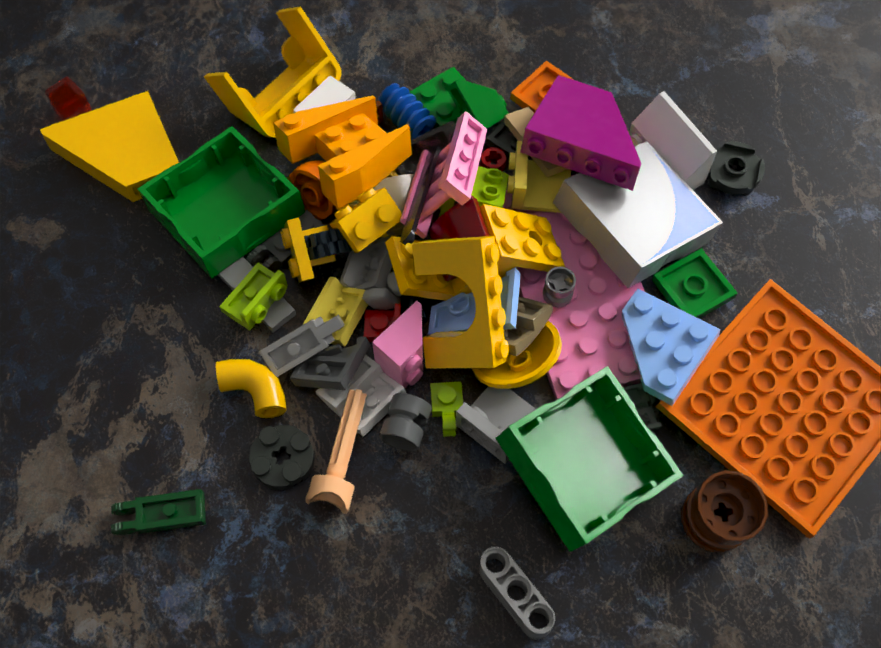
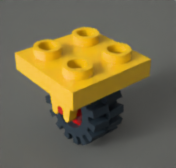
M299 218L287 220L284 225L285 228L280 232L284 248H290L292 259L288 261L292 278L297 277L299 283L314 278L312 267L336 261V255L353 251L339 229L328 230L327 225L302 231Z

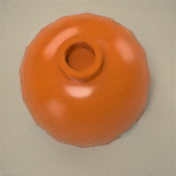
M312 160L295 168L287 179L299 190L305 211L308 210L317 219L322 220L332 215L337 209L322 194L318 165L325 161Z

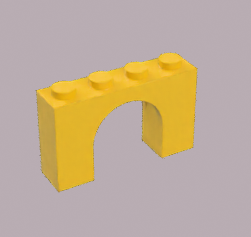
M481 236L426 240L412 244L415 276L454 275L468 285L473 293L476 304L475 318L467 331L435 332L422 338L426 368H495L506 362L509 346L504 337L503 326L506 315L501 307L502 280L498 276L499 248L495 244V237Z

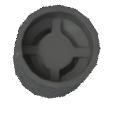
M394 394L388 409L390 417L384 420L379 438L387 445L396 449L409 452L417 451L424 434L421 427L427 425L432 406L425 400L411 394Z

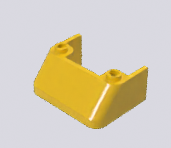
M301 6L281 9L276 12L291 35L283 43L281 49L282 57L289 67L255 98L252 97L248 90L239 88L228 72L207 73L204 76L233 115L268 138H276L273 122L284 118L288 114H293V109L326 78L332 76L338 81L341 78L339 63Z

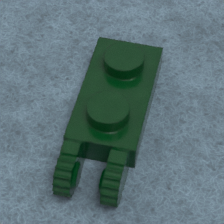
M202 489L138 497L133 501L118 502L111 505V513L113 515L136 513V520L119 522L111 525V533L113 535L134 534L136 532L146 533L206 524L205 498Z

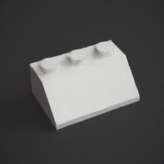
M665 91L659 93L632 122L629 135L634 146L647 141L692 190L705 183L717 150Z

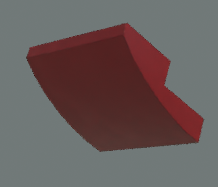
M472 195L470 200L463 206L457 203L441 215L429 228L431 240L490 236L478 201ZM443 274L446 282L457 278L454 275Z

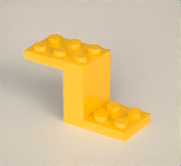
M483 204L480 207L489 235L495 237V244L499 248L498 276L502 278L506 275L507 271L515 267L549 272L554 267H565L561 257V250L556 244L551 224L547 218ZM391 236L385 242L401 295L446 301L462 292L465 294L472 292L468 285L458 277L446 282L443 274L415 276L412 244L422 241L414 240L412 244L408 242L404 245L400 242L401 237Z

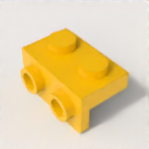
M372 187L357 197L360 201L352 208L348 204L334 214L337 219L329 224L332 229H339L355 253L362 251L400 222L402 212L385 187L375 191Z

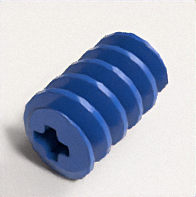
M392 83L382 91L378 98V101L382 103L383 112L398 128L409 125L411 141H419L434 128L437 119L434 115H430V111L427 108H423V104L420 101H416V97L413 94H409L410 91L407 87H399L397 83Z

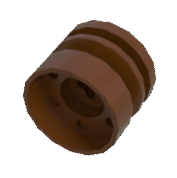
M728 470L712 474L686 496L681 508V522L687 536L695 545L706 551L718 553L735 549L737 546L753 538L763 529L768 517V503L758 484L752 478L740 472Z

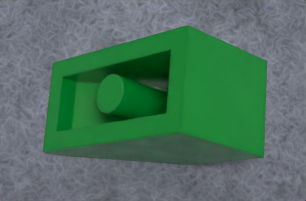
M458 79L446 86L461 115L466 111L486 129L509 114L504 98L495 89Z

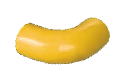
M229 359L216 362V376L220 392L245 390L249 392L253 398L255 415L260 418H274L286 412L285 395L280 381L265 365L250 359Z

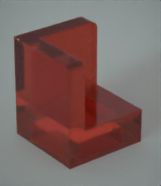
M68 76L45 90V94L54 111L63 120L92 111L84 92Z

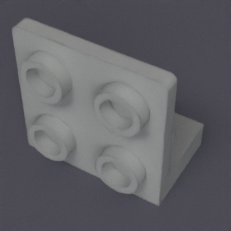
M488 386L471 406L464 402L456 411V426L505 464L509 458L495 438L508 426L536 409L510 389Z

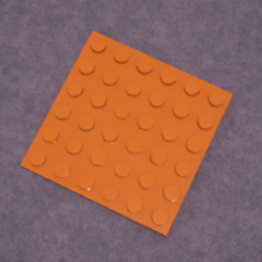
M771 279L768 280L719 335L674 405L671 406L661 400L656 406L657 409L728 470L740 472L752 478L762 489L767 503L808 538L816 535L881 451V367Z

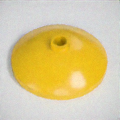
M547 321L534 341L517 357L508 354L507 361L495 368H472L479 381L493 388L512 389L531 384L544 376L558 360L562 348L559 332L551 322Z

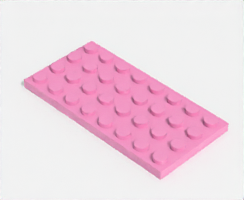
M506 190L504 209L547 218L551 224L556 244L561 250L564 265L576 277L572 300L564 307H553V312L548 319L557 328L562 341L558 360L547 372L555 400L561 398L575 385L607 366L622 387L641 383L639 368L635 363L628 332L622 320V309L637 289L645 292L642 283L639 282L627 288L602 260L591 242L580 234L562 213L511 209L512 194L507 193ZM517 267L521 273L520 297L547 304L543 298V289L548 272Z

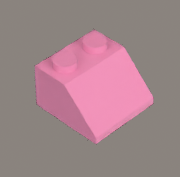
M418 301L412 304L372 342L375 362L381 366L382 371L404 388L408 385L413 386L423 375L422 304Z

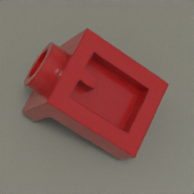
M395 303L394 310H365L364 337H367L369 342H373L402 315L401 304Z

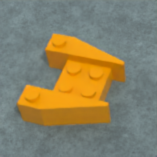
M374 96L298 111L273 122L278 150L292 164L316 153L326 161L318 165L322 194L338 209L358 200L357 197L371 187L374 188L412 155L410 126L405 125L389 133L378 126Z

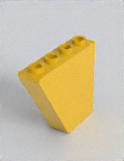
M148 91L40 129L41 134L53 152L132 202L142 199L138 191L139 187L169 167L179 163Z

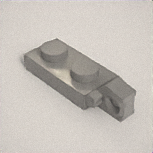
M339 314L326 322L320 316L263 348L259 353L270 371L278 377L327 348L330 343L335 341L332 333L344 327L345 324Z

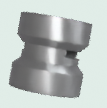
M561 266L549 270L546 274L543 289V298L547 304L559 308L570 303L576 284L574 273L570 269Z

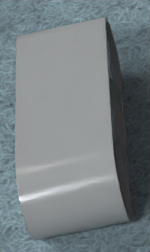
M499 547L487 549L482 554L479 565V572L484 582L529 638L536 640L546 637L555 623V613L551 606L504 549ZM491 559H497L502 562L504 569L499 573H493L487 569L486 563ZM511 586H519L524 590L525 598L519 601L513 600L509 597L507 589ZM533 613L542 614L547 620V626L543 629L534 628L529 622V616Z

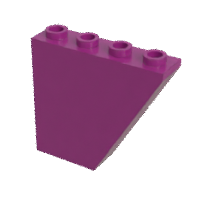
M558 75L525 128L520 153L633 191L642 163L612 92Z

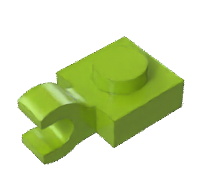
M461 381L430 383L432 417L442 416L443 437L456 436V411L463 405Z

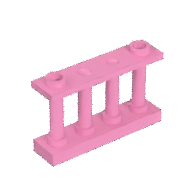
M466 111L457 120L452 141L439 153L415 232L422 239L428 234L434 211L449 198H453L462 206L471 198L487 129ZM426 149L421 153L400 222L404 225L427 154L429 153Z

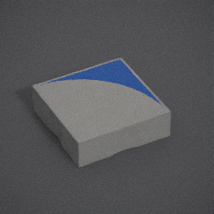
M647 141L635 146L642 165L633 191L578 173L563 181L553 201L554 205L574 228L591 242L602 260L627 288L657 273L665 264L681 259L708 244L723 224L717 215Z

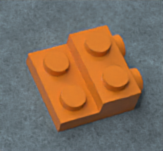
M546 61L511 92L510 100L521 108L530 107L535 113L558 75L569 79L572 78Z

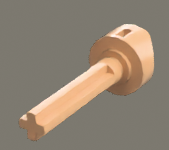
M349 389L326 475L312 476L305 500L307 504L318 500L327 501L338 507L343 514L349 512L355 487L344 480L367 397V394L362 393V390Z

